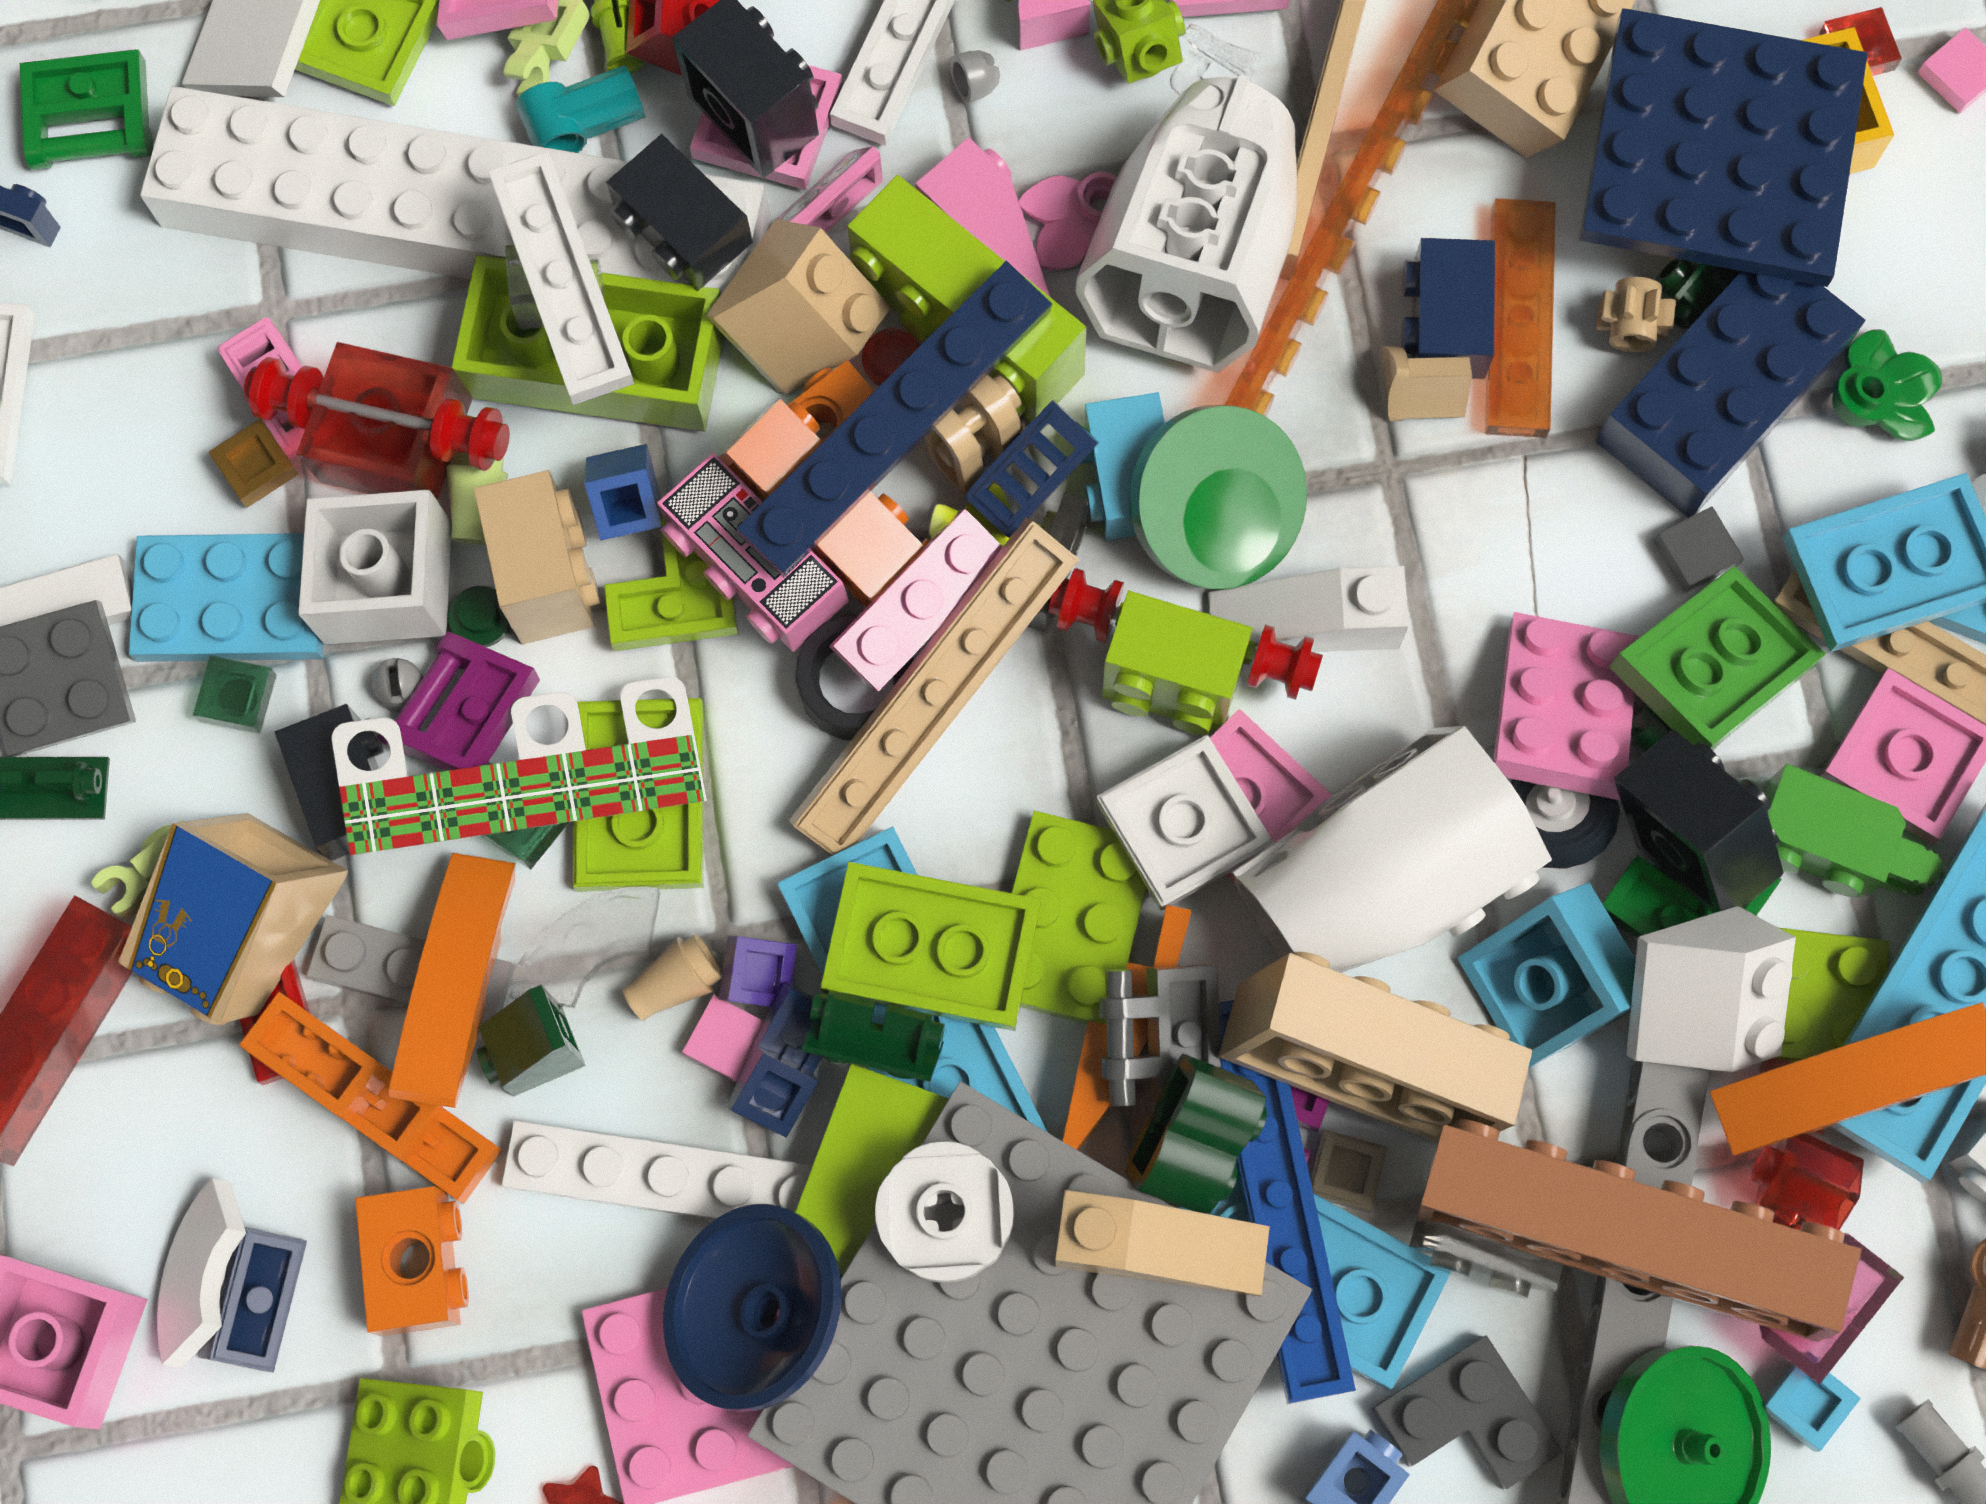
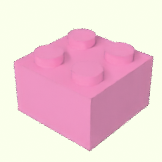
M0 1255V1404L73 1427L101 1429L148 1299L27 1261Z

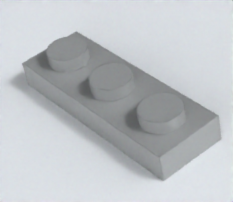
M326 915L307 977L316 982L409 1005L426 940ZM496 958L486 990V1010L481 1025L503 1009L515 970V966L511 962Z

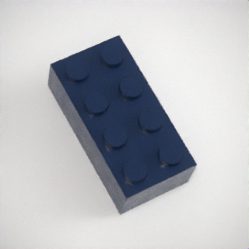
M1741 271L1609 414L1595 442L1689 518L1702 509L1840 357L1866 319L1824 286Z

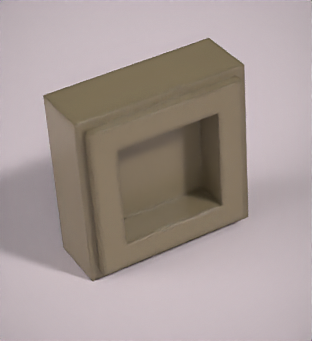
M1324 1129L1321 1133L1310 1176L1313 1194L1328 1202L1370 1213L1373 1209L1388 1147Z

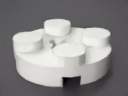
M933 1142L914 1148L885 1177L878 1190L875 1217L881 1241L900 1267L924 1280L951 1283L974 1277L998 1260L1003 1247L1011 1235L1014 1207L1008 1183L991 1160L982 1156L968 1145L956 1142ZM942 1193L951 1194L954 1205L965 1207L964 1218L954 1220L953 1230L946 1232L939 1231L937 1221L926 1220L925 1217L926 1208L936 1206L938 1194Z

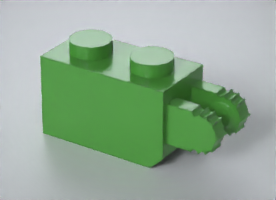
M1787 763L1770 779L1765 796L1771 804V810L1768 811L1771 826L1780 839V845L1777 846L1783 872L1796 873L1800 869L1822 878V885L1828 890L1847 897H1859L1861 894L1868 896L1879 887L1895 893L1900 891L1903 893V896L1906 894L1910 895V897L1915 894L1919 896L1927 886L1929 888L1935 885V881L1944 875L1943 859L1939 858V853L1935 854L1932 849L1927 851L1925 846L1902 837L1906 822L1898 807Z

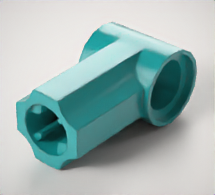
M626 65L567 87L559 82L537 84L524 91L516 100V109L532 146L579 153L587 144V139L646 117L636 86Z

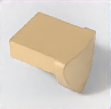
M1402 346L1382 347L1383 380L1389 421H1403V419L1465 417L1472 379L1469 357L1407 358L1405 349Z

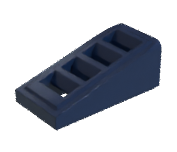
M1053 399L966 491L964 497L1005 536L1010 538L1024 519H1029L1099 442ZM1048 424L1075 448L1068 457L1041 433ZM1030 443L1057 467L1051 476L1024 452ZM1013 462L1039 486L1033 495L1006 471ZM995 482L1021 505L1015 514L989 490Z

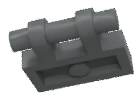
M1203 964L1146 968L1147 995L1134 996L1132 993V970H1105L1106 996L1099 997L1100 1018L1106 1019L1107 1056L1101 1057V1078L1108 1080L1109 1105H1135V1079L1149 1078L1150 1101L1157 1103L1160 1091L1169 1072L1183 1053L1221 1068L1220 1057H1218L1220 1052L1218 966ZM1133 1018L1148 1019V1055H1134Z

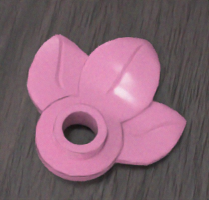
M1096 172L1081 181L1062 175H1055L1040 181L1023 194L1019 200L1021 210L1045 224L1040 232L1036 255L1042 269L1053 271L1067 270L1084 261L1103 212L1093 209L1091 204L1097 199H1108L1117 178L1116 175L1109 172Z

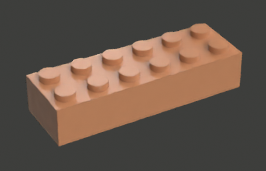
M1460 1119L1457 1128L1443 1125L1417 1221L1814 1342H1820L1841 1333L1862 1250L1844 1244L1845 1233L1812 1222H1802L1800 1230L1773 1223L1775 1214L1773 1211L1751 1203L1733 1201L1731 1209L1703 1202L1705 1195L1703 1190L1680 1182L1664 1180L1661 1189L1634 1181L1636 1171L1613 1162L1595 1160L1592 1169L1565 1161L1567 1151L1546 1142L1527 1140L1525 1148L1498 1141L1499 1130L1479 1122Z

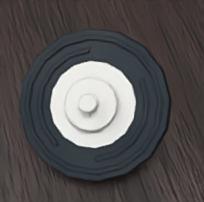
M1512 779L1510 782L1525 804L1552 859L1543 866L1544 868L1567 869L1585 864L1602 853L1617 832L1620 808L1616 799Z

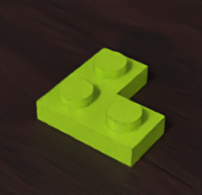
M662 517V527H663V526L666 525V522H665L664 517ZM663 533L662 540L667 576L604 584L610 642L614 651L739 635L734 596L729 601L726 600L704 576L703 572L709 566L694 551L687 557H684L667 540Z

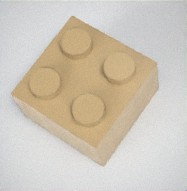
M549 470L473 488L499 606L521 644L595 627L590 606L601 604L600 595L592 567L588 568L582 548L587 546V539L580 513L574 508L569 489L558 491Z

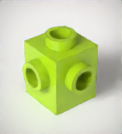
M1092 0L1098 30L1094 32L1098 52L1105 65L1114 64L1128 84L1142 78L1153 77L1160 71L1183 62L1179 37L1185 35L1186 30L1181 12L1173 0L1167 3L1165 0Z

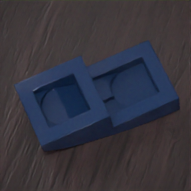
M784 982L753 1042L728 1104L731 1111L787 1138L819 1082L813 1073L822 1059L821 1055L801 1051L802 1044L813 1021L810 1019V1011L814 997Z

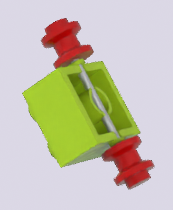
M1074 568L1070 579L1065 578L1052 594L1048 613L1059 616L1057 622V629L1067 631L1077 621L1094 626L1096 641L1107 643L1116 620V629L1105 660L1102 698L1112 700L1111 705L1113 708L1128 715L1146 717L1148 712L1172 718V724L1175 727L1191 734L1207 735L1210 730L1216 732L1225 724L1244 664L1250 665L1251 660L1253 661L1247 686L1257 688L1265 678L1284 683L1286 697L1296 700L1300 688L1312 692L1323 657L1322 654L1311 651L1314 643L1313 638L1305 636L1296 646L1278 642L1275 627L1265 624L1258 648H1255L1256 641L1250 640L1253 627L1129 590L1127 591L1125 601L1120 604L1124 582L1114 580L1105 590L1087 585L1085 571Z

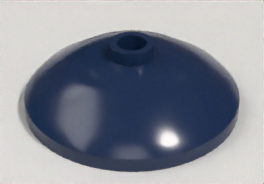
M771 1204L746 1205L724 1213L708 1224L692 1240L680 1257L669 1282L663 1312V1334L670 1363L679 1380L693 1395L710 1405L737 1412L757 1411L771 1407L790 1397L810 1379L831 1346L841 1309V1278L838 1264L829 1242L822 1232L807 1218L789 1209ZM780 1308L778 1318L774 1323V1316Z

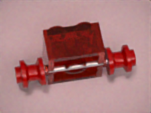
M336 342L324 378L318 368L307 365L301 367L295 376L287 374L282 360L266 357L257 367L251 368L244 383V399L249 403L251 413L255 418L271 420L278 411L287 412L288 420L293 427L305 429L296 455L320 483L366 494L430 490L436 500H438L447 474L446 466L450 465L452 458L457 452L468 454L472 468L486 471L493 465L494 461H501L509 444L510 431L508 425L503 423L501 412L495 408L485 407L479 412L477 417L467 415L473 397L454 369L443 365Z

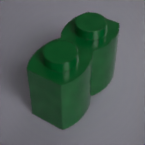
M1183 1053L1172 1067L1163 1084L1154 1113L1147 1120L1135 1141L1127 1162L1126 1174L1138 1191L1195 1212L1210 1214L1218 1202L1226 1200L1233 1191L1238 1174L1237 1165L1235 1164L1237 1156L1243 1151L1248 1142H1253L1259 1137L1264 1128L1267 1118L1266 1096L1253 1080Z

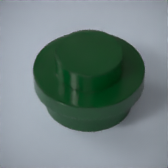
M473 586L465 589L455 597L449 608L448 622L452 632L484 647H490L500 642L507 635L511 627L499 606L496 589L492 587Z

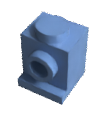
M1369 1430L1364 1438L1353 1431L1346 1435L1300 1500L1305 1504H1389L1410 1474L1397 1465L1403 1454L1391 1443L1372 1430ZM1352 1468L1361 1469L1368 1478L1367 1489L1360 1495L1351 1494L1344 1485L1345 1474Z

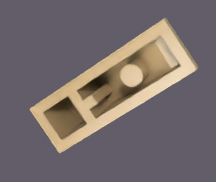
M1065 1190L1055 1262L1058 1268L1261 1297L1270 1226L1139 1200Z

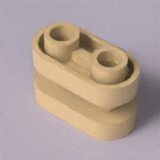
M987 375L962 400L963 410L958 414L952 410L925 437L931 459L947 481L962 494H965L984 473L982 457L988 453L996 460L1025 429L1016 411V408L1021 405L1020 398L1008 381L1000 375L995 376L993 379Z

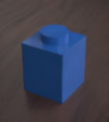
M647 444L586 457L584 485L600 541L662 527V513L657 504L662 497Z

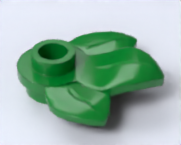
M1882 329L1867 331L1856 338L1846 350L1847 370L1838 377L1834 384L1832 405L1838 417L1845 423L1855 427L1877 424L1894 438L1905 441L1919 440L1931 435L1935 431V427L1929 413L1922 405L1929 401L1941 387L1942 372L1938 365L1923 354L1915 352L1897 354L1889 335Z

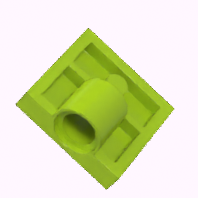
M360 1378L339 1504H466L467 1494L481 1491L488 1484L495 1467L496 1451L494 1442L488 1433L478 1430L483 1392Z

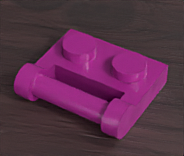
M446 632L434 648L437 654L436 658L394 720L400 728L404 756L412 755L445 771L487 765L513 724L511 716L513 704L520 698L531 696L540 678L531 666L459 635ZM458 669H466L426 732L419 731ZM379 733L377 735L378 739L390 748L386 738Z

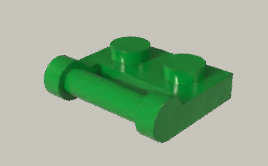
M139 49L19 63L23 150L27 165L31 170L48 169L52 167L53 162L122 153H130L132 158L149 157L152 155L153 139L149 127L146 60ZM124 117L125 129L48 138V126Z

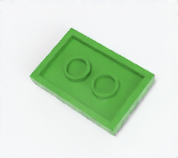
M1733 566L1621 651L1609 668L1671 729L1677 731L1691 744L1695 745L1700 741L1713 750L1812 670L1826 653L1740 570Z

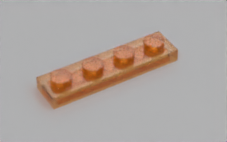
M1495 198L1491 208L1490 240L1495 241L1494 357L1486 375V435L1547 438L1551 430L1556 202Z

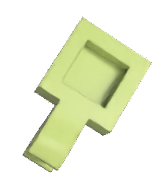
M559 0L557 20L512 28L507 39L515 49V53L508 58L503 73L507 78L522 80L516 92L518 96L537 84L549 82V64L551 59L566 62L591 16L583 0Z
M172 825L159 828L145 839L141 846L142 851L130 860L134 865L133 867L109 866L102 869L93 878L91 884L102 894L108 892L116 884L125 883L126 893L124 897L111 907L112 911L122 919L138 912Z

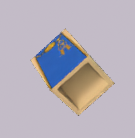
M249 813L172 823L118 963L140 976L139 981L148 989L162 994H171L190 1005V1012L198 1019L207 1023L224 1025L230 1021L258 1015L281 980V973L287 964L289 965L293 961L344 883L348 870Z

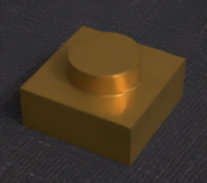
M262 419L257 420L208 452L246 508L299 475Z

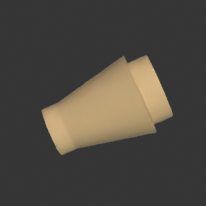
M694 934L685 941L678 937L622 991L634 1013L642 1021H645L656 1013L713 992L712 984L722 979V969L707 944L699 935Z

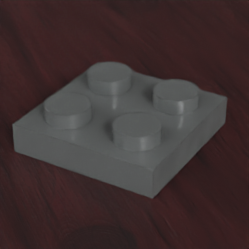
M93 600L0 627V735L8 757L20 756L136 722L101 601Z

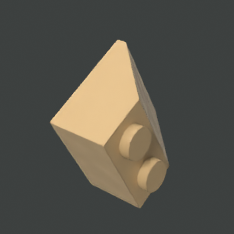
M775 219L709 310L706 317L778 392L787 394L807 383L819 371L825 368L833 369L847 359L850 360L857 356L891 306L822 228Z

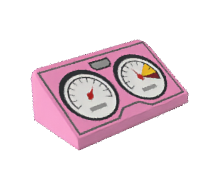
M874 146L850 152L777 219L820 227L827 233L883 182L880 152Z

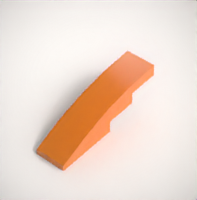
M457 853L451 854L429 926L404 1020L389 1085L390 1098L456 1108L479 1033V1026H481L486 1010V990L501 944V925L515 883L516 863Z
M1166 905L1153 968L1177 966L1192 910ZM1127 962L1126 969L1132 970L1133 996L1147 995L1146 968L1152 967ZM1133 1018L1134 1055H1143L1148 1045V1019ZM1088 1021L1063 1137L1064 1143L1079 1152L1113 1108V1106L1109 1105L1108 1080L1101 1078V1057L1107 1056V1024Z
M280 992L239 1044L244 1050L322 1106L352 1125L463 1204L503 1151L442 1106L390 1098L391 1070Z
M1983 1002L1709 1091L1733 1156L1741 1155L1801 1134L1811 1133L1870 1112H1878L1985 1076L1986 1007Z

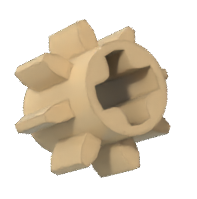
M1645 277L1623 278L1616 282L1615 292L1603 291V299L1598 303L1596 330L1610 331L1609 344L1617 350L1629 353L1651 351L1656 347L1657 338L1668 339L1669 329H1673L1676 300L1661 299L1662 286L1653 279Z

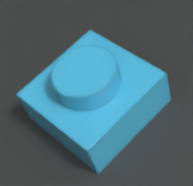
M1805 1353L1796 1358L1763 1403L1770 1417L1810 1450L1820 1452L1861 1398Z

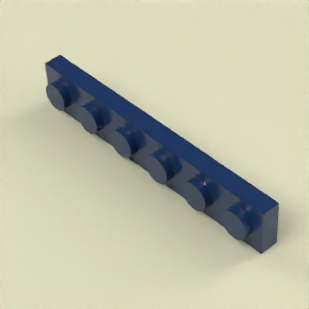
M1006 260L737 527V534L785 578L1051 312L1052 303Z

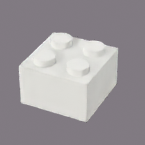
M418 490L307 499L299 616L324 644L439 637L446 634L452 522L431 491Z

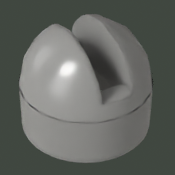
M975 50L952 56L950 61L952 80L958 95L964 102L968 103L986 97L999 84L1000 71L997 66H994L995 62L991 54Z
M392 658L381 662L373 672L372 690L375 697L385 708L401 712L423 678V675L412 662L405 659ZM398 670L399 686L402 695L392 696L389 674Z

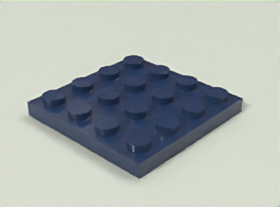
M1622 8L1617 20L1579 241L1828 287L1835 275L1868 52Z

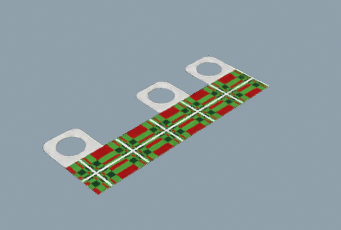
M662 677L626 684L621 690L620 700L629 744L586 750L578 704L572 695L566 692H557L520 698L513 704L511 709L519 760L414 776L407 775L401 732L394 720L382 717L340 724L333 731L332 744L350 855L707 801L684 684L675 677ZM649 690H661L668 693L674 699L677 708L676 716L668 726L654 729L645 726L639 721L635 712V705L643 693ZM550 705L559 708L565 714L568 720V730L562 740L555 744L545 745L536 742L530 737L526 728V721L529 714L535 708ZM363 731H374L386 738L390 746V756L381 768L373 771H364L358 769L350 762L347 755V747L350 740L356 734Z

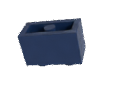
M1421 238L1415 259L1405 260L1403 266L1402 296L1413 297L1412 317L1404 316L1401 346L1405 349L1406 354H1412V358L1469 357L1472 379H1485L1494 357L1495 241Z

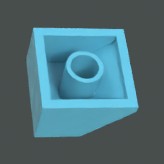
M1590 883L1551 896L1457 957L1496 1026L1510 1035L1509 1041L1532 1049L1528 1069L1631 1012L1636 959Z

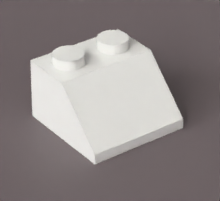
M1739 906L1638 937L1626 1055L1635 1061L1734 1072L1780 1056L1785 1035L1784 1027L1796 937Z

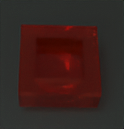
M1882 7L1824 22L1819 32L1820 35L1855 27L1863 51L1868 52L1867 62L1873 76L1895 71L1902 60Z

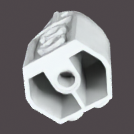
M1239 74L1238 78L1215 77L1194 82L1156 122L1122 166L1112 186L1076 281L1075 293L1100 338L1216 373L1255 347L1289 251L1296 221L1298 191L1294 122L1285 105L1262 87L1249 82L1250 77Z
M1465 726L1432 728L1328 798L1289 834L1231 873L1235 877L1234 881L1237 890L1250 914L1280 958L1294 952L1312 953L1326 959L1330 963V969L1343 973L1423 945L1448 930L1452 936H1457L1469 930L1486 916L1482 907L1501 894L1506 899H1511L1531 888L1540 880L1536 871L1552 859L1525 804L1510 781Z

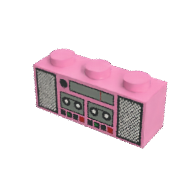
M713 452L657 502L666 522V525L661 528V532L684 557H687L694 551L709 566L703 574L726 600L729 601L734 595H737L752 610L746 615V618L768 643L773 644L779 638L794 652L814 631L849 602L844 584L812 551L783 578L737 534V527L763 501Z

